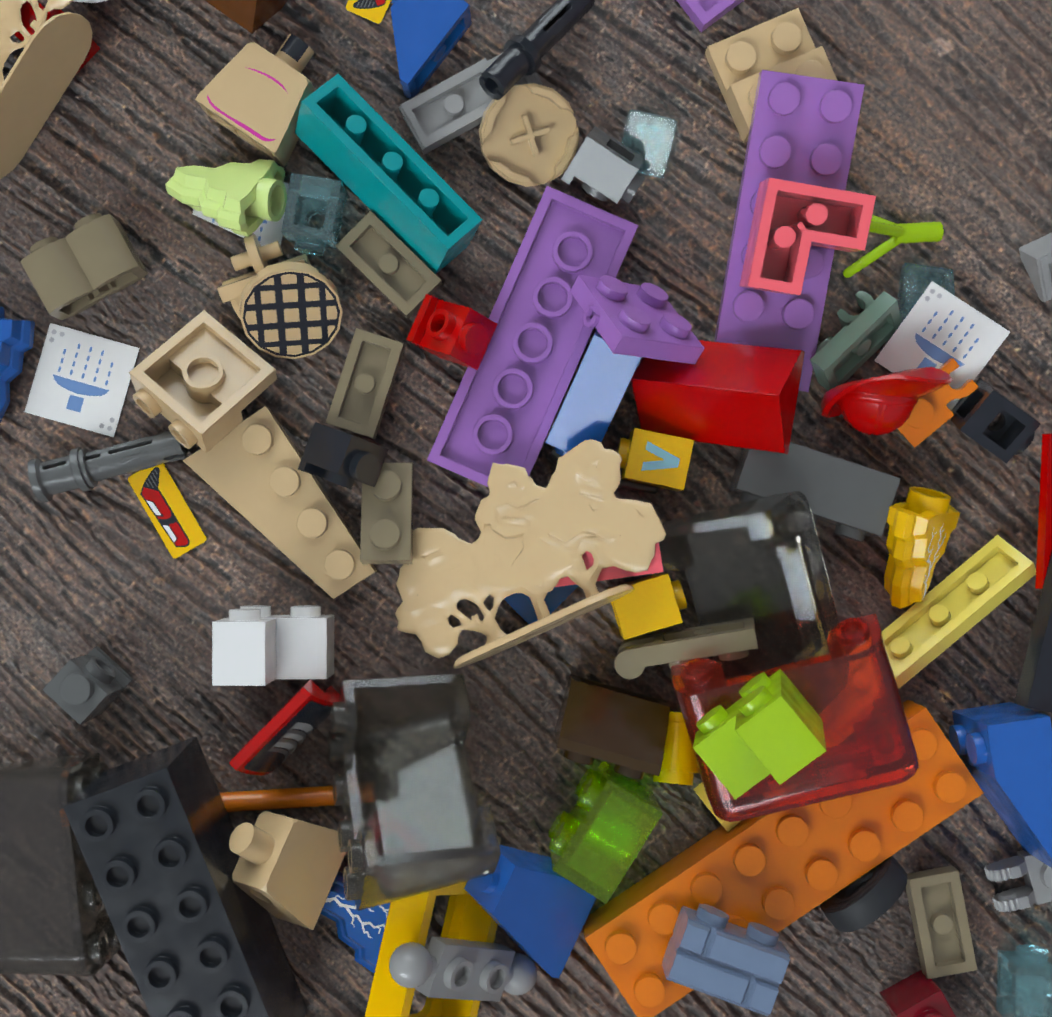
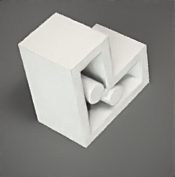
M240 606V609H229V617L212 622V686H266L275 679H328L334 674V615H321V606H290V615H271V606Z

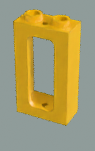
M469 856L401 857L365 1017H477L480 1001L428 997L420 1012L410 1014L415 988H405L398 985L392 978L389 970L391 955L400 945L415 942L425 947L436 896L450 895L440 937L494 943L498 924L464 889L477 862Z

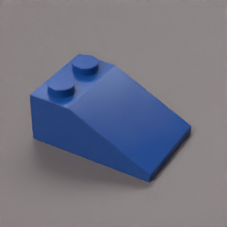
M1012 702L952 711L954 725L949 727L950 744L1022 849L1052 868V726L1050 716Z

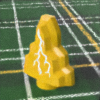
M909 487L906 501L896 503L889 508L887 523L890 526L886 542L889 557L884 574V588L890 594V602L894 607L902 609L912 605L914 602H922L927 593L935 565L944 554L950 534L956 528L960 512L950 505L951 496L946 493L924 487Z

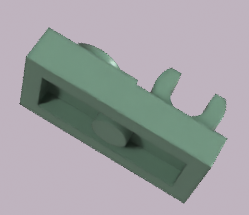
M858 291L855 294L857 304L864 311L855 316L849 315L843 309L837 312L842 329L834 337L826 338L816 349V354L810 359L818 383L829 391L849 379L892 337L902 323L898 301L887 292L883 291L874 300L867 292Z

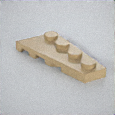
M264 406L243 420L207 453L199 449L183 460L331 598L339 597L377 572L373 564L361 563L360 544L316 477L298 470L302 456L269 407Z

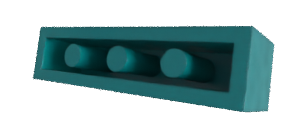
M339 74L335 75L301 101L295 134L430 270L437 274L469 246L483 219Z

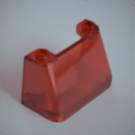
M876 613L859 618H848L840 622L828 635L829 654L727 680L721 665L714 660L696 658L671 667L672 683L692 749L696 732L699 730L696 726L697 722L718 705H722L725 710L742 698L739 694L741 688L752 678L763 672L770 677L781 669L822 718L827 750L825 753L781 785L770 774L736 800L693 749L706 795L714 815L719 819L728 822L742 821L896 785L909 780L915 775L919 768V758Z

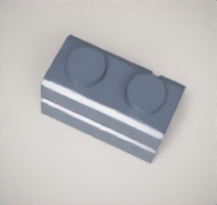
M699 904L697 911L683 906L679 912L673 929V935L670 937L662 960L666 980L759 1014L770 1015L779 992V984H782L790 961L788 951L783 943L778 940L779 934L773 929L756 922H749L747 929L729 923L728 914L710 905Z

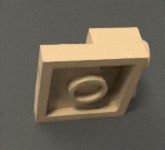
M799 8L709 45L705 51V56L743 143L748 141L758 77L762 70L837 80L823 46L815 47Z
M205 310L129 372L136 391L133 394V399L140 409L151 418H155L159 413L171 422L168 428L180 444L187 449L197 444L206 453L243 421L241 411L277 380L276 369Z

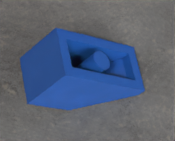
M391 0L392 6L390 8L399 78L404 95L407 98L411 99L419 93L472 25L470 5L466 1Z

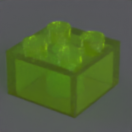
M602 761L596 771L589 768L579 781L574 792L579 797L571 812L561 811L548 833V837L552 839L548 849L551 850L553 871L607 904L663 813L652 791L630 777L615 772L613 770L614 767Z

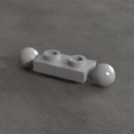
M432 936L428 949L419 943H404L395 949L389 962L390 974L398 985L405 988H415L428 998L500 1002L503 990L511 995H523L534 987L537 980V968L530 957L522 953H516V951L498 943Z

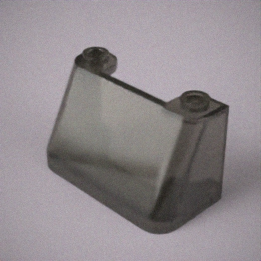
M800 491L775 494L662 523L666 533L664 540L659 542L662 563L671 572L685 570L699 626L751 617L754 619L758 649L749 650L748 656L731 661L719 660L718 655L709 656V660L701 666L698 675L694 677L692 684L693 696L700 705L702 716L718 705H722L725 710L742 698L739 691L752 678L763 672L770 677L779 669L785 673L817 714H819L845 686L848 679L849 662L811 508L805 495Z

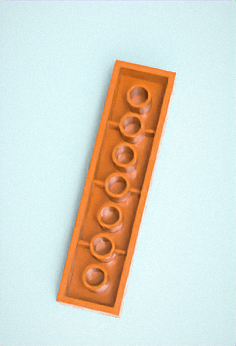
M906 700L798 773L729 832L721 825L588 915L583 926L584 939L637 1017H654L694 990L666 980L662 967L670 937L673 935L675 923L683 906L697 911L699 904L710 905L728 914L729 923L747 929L749 922H756L778 933L984 794V792L927 708L911 700Z

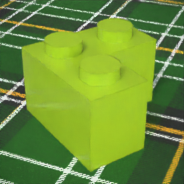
M781 669L770 677L765 672L758 674L739 691V694L742 696L741 699L726 710L722 705L716 706L696 724L699 730L695 735L693 749L735 800L770 774L781 785L827 751L822 718Z

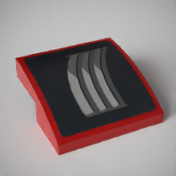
M310 679L237 752L229 764L236 771L250 775L262 776L273 772L345 698L331 685L323 692Z

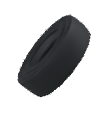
M891 856L821 903L820 908L828 920L840 932H853L862 929L881 917L898 900L907 885V873L900 863Z

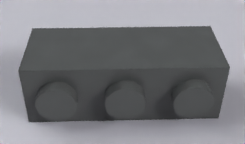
M790 442L788 454L742 448L729 490L741 494L739 499L741 504L763 511H768L769 505L773 504L788 509L787 519L812 527L816 526L817 520L836 525L834 534L857 542H863L865 535L882 536L889 508L893 504L901 478Z

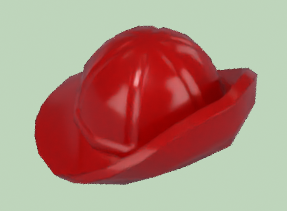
M924 367L850 381L825 392L821 401V415L831 418L842 414L844 419L853 428L868 435L887 434L901 427L909 419L919 397L951 383L953 378L943 370L934 367Z

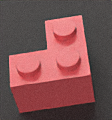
M767 178L760 182L739 286L786 295H801L811 246L845 252L865 251L876 196L775 178Z

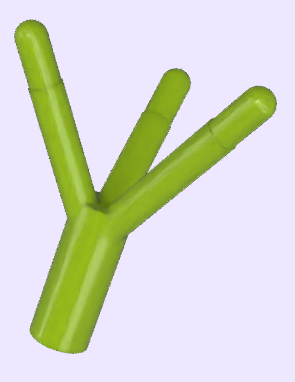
M872 214L869 232L888 235L890 238L844 269L843 276L850 278L899 244L940 242L944 233L942 223L896 224Z

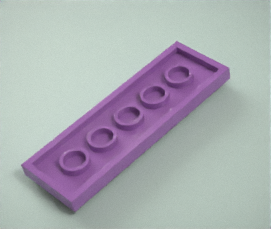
M762 70L758 77L714 342L804 351L799 391L809 392L813 371L810 359L816 354L834 249L810 247L801 295H786L740 287L739 285L760 182L767 178H775L846 190L865 85Z
M546 186L489 319L498 324L478 370L467 367L427 461L488 487L487 481L492 463L524 467L528 476H530L594 329L584 325V311L570 291L578 275L595 278L608 275L616 278L637 231V224Z

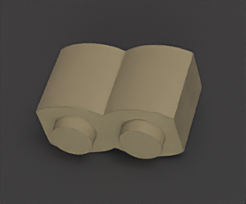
M94 213L81 218L75 223V230L65 238L48 237L36 242L30 248L31 253L20 261L49 315L59 320L72 317L95 305L104 297L134 284L148 274L121 223L111 214L102 216L100 213Z

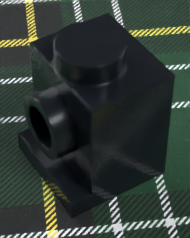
M979 378L975 382L978 388L969 396L959 401L952 410L954 416L950 420L960 431L1007 464L1014 455H1018L1028 448L1034 439L1035 430L1041 423L983 379ZM1000 413L998 422L992 426H989L991 422Z
M315 422L298 470L352 489L355 480L375 487L389 449Z

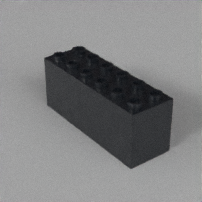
M197 736L102 772L63 807L151 1017H305L307 1006L268 911L233 883L232 873L240 858L239 855L233 853L229 848V840L234 827Z

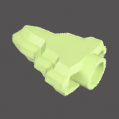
M258 159L252 163L230 162L216 168L196 165L177 167L174 175L165 184L167 193L196 211H202L204 216L213 218L219 226L231 229L235 234L247 237L255 232L264 220L279 221L285 212L287 203V191L284 184L285 170L283 167L278 166L274 160Z

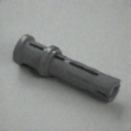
M166 431L161 434L131 440L99 450L88 451L86 448H73L69 455L47 461H42L40 458L31 459L27 466L28 477L36 498L41 503L51 501L53 495L79 488L83 492L91 491L98 485V481L106 480L107 478L129 474L168 462L184 460L188 457V449L180 444L170 431Z

